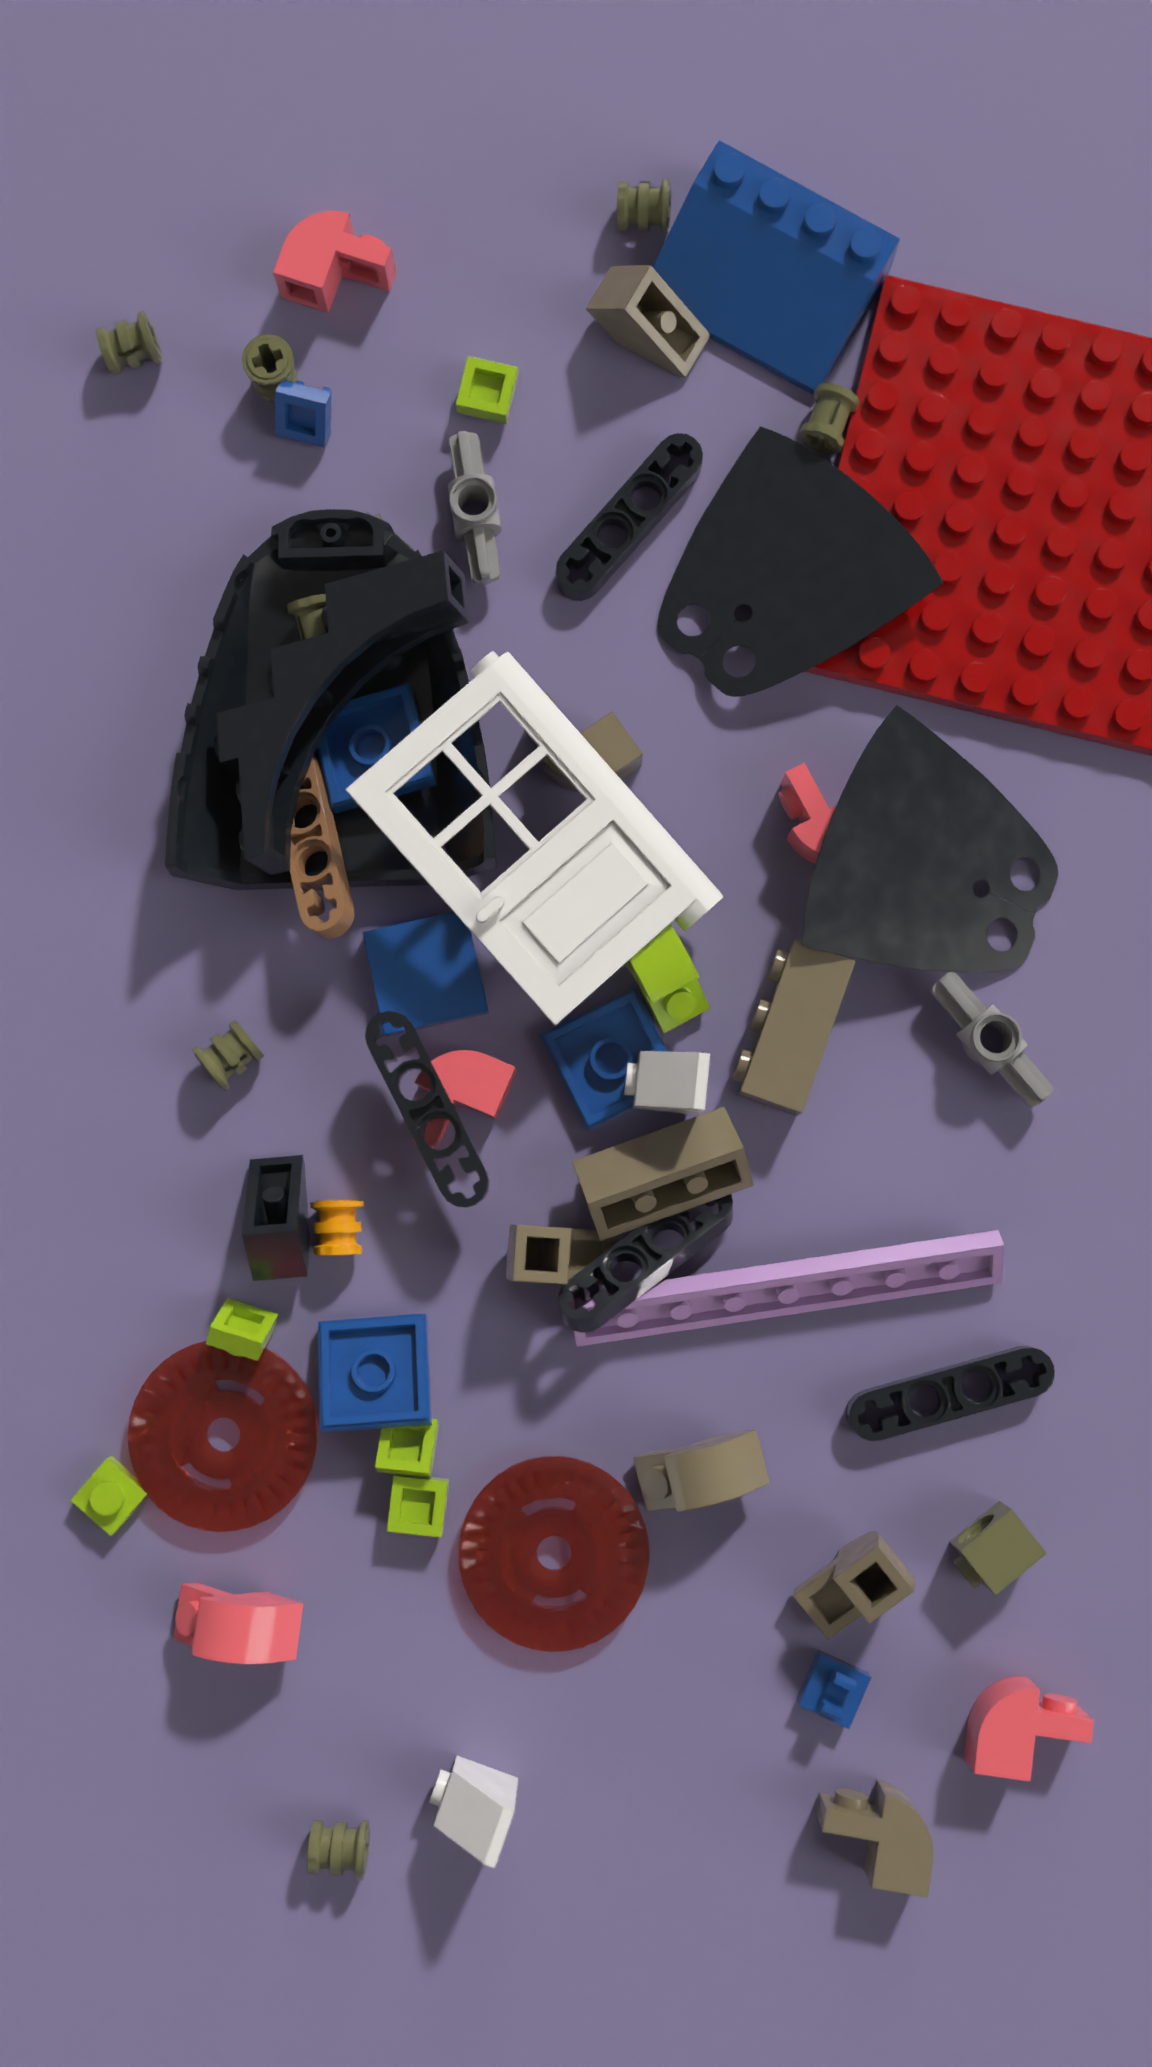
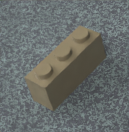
M795 939L787 952L778 949L768 975V980L776 982L770 1002L762 999L759 1001L750 1026V1030L759 1032L752 1052L742 1050L732 1079L741 1082L737 1095L798 1116L804 1111L856 961L837 954L803 946L801 941Z
M725 1107L572 1161L600 1241L754 1186L744 1147Z

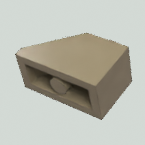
M651 265L611 266L586 307L590 315L617 344L678 377H686L711 336Z

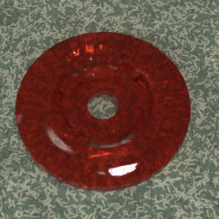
M206 1341L192 1344L177 1351L164 1360L150 1374L134 1401L128 1427V1450L132 1468L147 1496L160 1510L172 1519L189 1527L213 1532L238 1531L253 1527L280 1512L296 1497L305 1484L313 1468L319 1439L318 1416L312 1396L299 1373L285 1359L274 1351L265 1348L259 1360L256 1361L244 1356L232 1355L225 1350L207 1345ZM215 1380H232L253 1388L264 1397V1402L259 1405L247 1394L236 1390H219ZM218 1418H229L239 1427V1442L231 1450L220 1451L209 1442L208 1429L211 1423ZM190 1463L198 1472L208 1477L217 1479L229 1478L232 1485L230 1488L207 1485L190 1475L183 1466Z
M561 1455L526 1459L511 1465L488 1482L474 1499L467 1512L458 1548L462 1583L469 1600L488 1626L511 1642L532 1650L546 1652H562L583 1648L613 1632L627 1618L640 1598L647 1579L650 1560L646 1525L639 1507L626 1488L611 1474L593 1463ZM564 1498L576 1503L572 1510L555 1506L545 1507L529 1515L522 1510L523 1507L537 1500ZM549 1536H559L565 1539L571 1549V1557L568 1563L559 1569H549L538 1559V1546L542 1540ZM579 1589L586 1594V1596L578 1601L561 1606H548L533 1602L537 1594L548 1598H560L571 1595Z

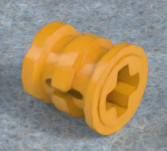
M326 1200L310 1202V1208L318 1211L319 1222L313 1223V1233H319V1244L314 1246V1255L362 1254V1245L358 1244L356 1239V1232H362V1221H356V1210L364 1207V1201Z

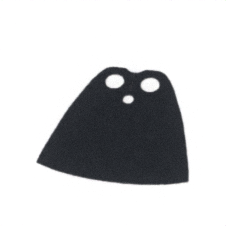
M760 426L736 460L699 520L665 593L658 618V630L663 640L677 653L696 656L704 665L706 679L720 692L732 697L745 696L775 686L848 649L915 605L944 582L917 541L864 488L807 447L784 435ZM746 604L751 607L752 616L748 621L740 622L734 617V611L738 606ZM701 605L709 612V626L700 635L688 636L678 628V615L687 606ZM739 645L750 648L756 657V664L752 672L740 678L727 674L723 667V658L726 652L732 647Z
M896 705L865 747L832 815L808 891L801 945L846 957L918 970L992 973L1011 970L1023 964L1029 955L1035 939V929L1033 927L1034 914L1041 905L1046 904L1050 900L1058 878V866L1054 856L1039 834L980 771L919 720ZM1023 857L1031 858L1035 861L1040 871L1039 882L1036 887L1028 891L1016 888L1010 877L1013 863ZM979 879L987 881L990 887V893L983 898L977 897L973 892V884ZM996 918H1007L1016 927V942L1009 950H995L987 940L988 926Z

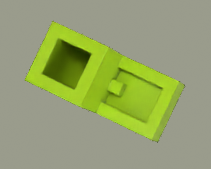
M671 923L625 963V966L637 981L655 1021L663 1033L711 1009L698 982V978H700Z

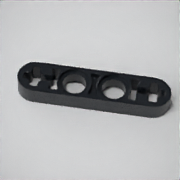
M682 433L669 435L563 552L556 564V583L558 589L565 597L575 601H583L594 596L697 480L701 473L703 451L695 438ZM684 452L689 454V468L681 464L677 466L669 475V484H667L662 476L670 467V453L677 457L681 456ZM644 486L651 487L659 493L661 501L654 509L641 510L632 502L631 496L634 491ZM614 524L622 527L628 537L625 543L618 548H607L602 545L598 539V533L604 526ZM589 546L597 557L588 568V579L590 581L586 583L584 580L578 579L572 584L569 582L570 570L568 568L572 566L579 570L589 560V550L585 547Z
M394 1011L378 1013L370 1020L366 1027L365 1039L367 1047L441 1194L447 1202L457 1207L468 1208L477 1205L485 1198L489 1191L490 1180L488 1173L422 1041L406 1016ZM385 1023H390L395 1029L404 1027L406 1033L399 1038V1043L404 1053L408 1056L416 1049L420 1056L419 1059H412L401 1063L391 1073L387 1063L398 1060L393 1050L387 1044L380 1047L377 1044V1039L383 1036L381 1026ZM422 1070L430 1078V1091L421 1100H408L401 1093L400 1081L408 1071ZM437 1118L449 1120L454 1125L456 1132L453 1143L448 1148L442 1150L431 1148L426 1143L424 1137L425 1128L428 1123ZM463 1146L466 1147L469 1153L468 1157L458 1159L463 1170L467 1174L476 1172L480 1181L473 1185L475 1195L471 1198H466L462 1192L453 1194L449 1185L456 1181V1176L451 1166L447 1164L439 1171L435 1162L437 1159L453 1156Z
M732 1194L704 1203L709 1207L717 1203L718 1213L716 1214L709 1210L700 1214L699 1206L636 1228L568 1280V1284H564L561 1287L558 1295L561 1318L565 1325L574 1331L582 1333L592 1332L600 1328L721 1235L731 1225L733 1219ZM694 1220H695V1231L692 1230L691 1225H690V1223L693 1222ZM663 1230H674L681 1234L683 1241L678 1247L665 1250L657 1247L653 1242V1238ZM631 1261L639 1265L642 1271L633 1281L622 1282L612 1276V1269L620 1262ZM601 1279L605 1287L599 1291L598 1280ZM580 1297L584 1301H589L593 1298L594 1309L588 1311L583 1306L575 1309L574 1299Z
M1017 1346L862 1390L856 1393L848 1402L846 1420L850 1428L863 1439L869 1441L888 1439L1039 1396L1046 1392L1053 1383L1055 1377L1054 1364L1050 1357L1042 1350L1029 1346ZM1025 1356L1029 1362L1040 1365V1371L1033 1374V1384L1029 1385L1026 1380L1020 1378L1007 1380L1004 1383L1009 1392L1002 1394V1379L994 1368V1364L1001 1362L1000 1370L1005 1373L1022 1368L1021 1358ZM972 1370L984 1372L990 1382L988 1394L979 1401L968 1400L961 1389L964 1376ZM920 1385L931 1386L938 1395L937 1408L933 1413L926 1416L916 1415L909 1405L911 1392ZM898 1391V1406L906 1418L905 1422L898 1424V1415L895 1413L878 1418L879 1427L874 1430L866 1422H858V1415L865 1412V1402L871 1400L878 1408L895 1405L889 1394Z

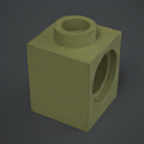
M1001 1501L997 1502L950 1541L960 1555L953 1563L974 1589L982 1583L995 1596L1047 1554L1015 1512Z

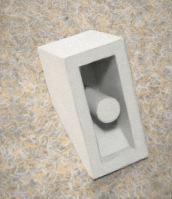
M640 1051L637 1064L627 1063L624 1095L634 1096L633 1108L697 1115L705 1110L710 1053Z
M456 1755L451 1773L440 1769L429 1801L430 1804L439 1806L434 1826L480 1862L495 1868L515 1811L518 1778Z

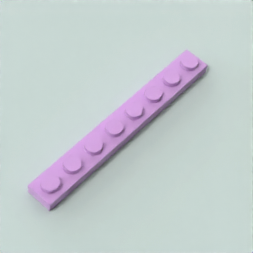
M999 1230L661 1280L600 1328L592 1332L582 1333L574 1331L576 1347L998 1284L1003 1281L1004 1243ZM580 1297L574 1299L575 1309L581 1306L585 1307L588 1311L594 1309L593 1298L589 1301H584Z

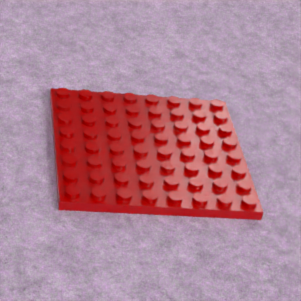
M885 275L856 391V396L860 402L857 410L853 411L850 415L838 469L871 494L902 524L927 554L944 583L915 605L856 644L804 672L1152 756V338Z

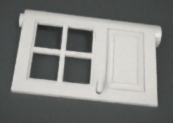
M492 651L482 658L470 671V674L474 677L473 680L346 788V792L555 1026L673 920L685 931L724 896L513 656L507 652L499 657ZM500 702L539 747L490 788L451 743ZM443 752L482 797L435 838H432L394 793ZM547 755L586 801L538 842L499 796ZM490 805L526 845L529 851L480 892L441 847Z

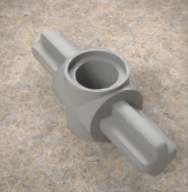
M461 431L449 439L454 479L448 484V492L455 536L458 540L465 543L471 581L474 584L487 585L499 580L501 576L495 536L499 535L502 531L497 494L493 477L485 474L478 435ZM472 501H480L488 506L479 515H468L462 511L463 507Z
M953 971L944 975L932 986V995L961 1027L956 1035L962 1041L966 1055L973 1062L982 1065L990 1075L998 1071L1025 1104L1031 1108L1039 1105L1051 1095L1053 1086L1023 1052L1028 1044L1022 1038L1018 1023L1011 1016L1001 1013L994 1004L986 1008L957 973ZM984 1026H992L1001 1033L1003 1046L999 1053L989 1052L983 1047L980 1033Z

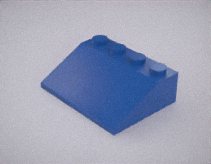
M719 140L694 180L653 268L710 333L711 336L709 338L814 395L816 386L825 382L883 284L885 275H888L900 238Z

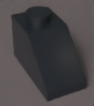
M303 1155L250 1159L242 1238L253 1281L307 1277L310 1230Z

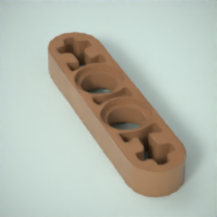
M314 755L302 783L305 789L299 791L291 829L290 874L299 916L303 924L319 937L332 939L345 934L351 927L354 920V905L321 763ZM309 804L316 805L317 816L315 821L306 828H296L295 816L299 809ZM316 852H326L328 855L326 868L318 875H306L305 864L307 859ZM323 890L325 898L337 907L329 911L330 920L326 922L318 917L325 912L323 897L316 891Z

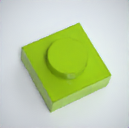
M468 356L456 401L457 413L507 424L519 377L518 367Z
M227 1298L209 1327L206 1344L225 1350L235 1356H244L258 1361L275 1330L278 1314Z
M432 1419V1425L381 1429L375 1463L377 1472L432 1478L439 1431L438 1420Z
M110 1456L103 1461L70 1501L106 1533L112 1536L117 1533L152 1491L119 1461Z
M394 1474L387 1532L442 1538L449 1479Z

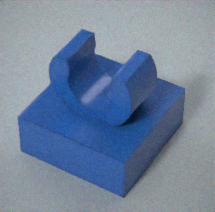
M285 380L280 382L275 391V435L325 447L331 436L332 392L330 388L323 387L318 389L306 386L303 381L299 380L295 383Z
M818 1649L796 1701L800 1707L850 1729L871 1676L868 1672Z

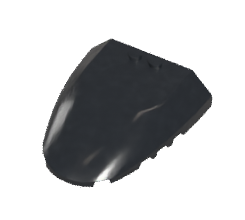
M326 509L308 511L291 516L272 526L271 536L249 557L243 554L236 565L214 615V630L205 656H200L198 662L199 677L191 704L187 703L185 709L186 727L181 752L176 753L166 839L165 867L172 876L233 890L294 889L290 871L270 875L244 859L239 845V831L242 829L241 804L236 794V781L239 779V776L219 763L215 753L214 738L218 734L216 713L273 698L268 685V673L272 670L270 649L301 640L295 616L288 613L287 604L309 596L325 594V584L422 556L418 549L417 551L413 550L394 533L390 523L373 515L354 510ZM452 629L433 636L395 658L365 683L352 699L410 683L414 691L422 724L469 683L463 655L454 630ZM478 720L451 744L490 787L486 753ZM316 750L314 755L319 759L318 750ZM443 752L431 761L436 782L435 786L396 796L432 838H435L482 797ZM309 804L299 809L295 816L296 828H306L315 821L317 816L316 805ZM490 805L441 847L467 877L497 868L493 808ZM361 807L336 814L332 810L349 887L429 885ZM316 852L307 859L305 864L306 875H318L326 868L328 863L326 852Z

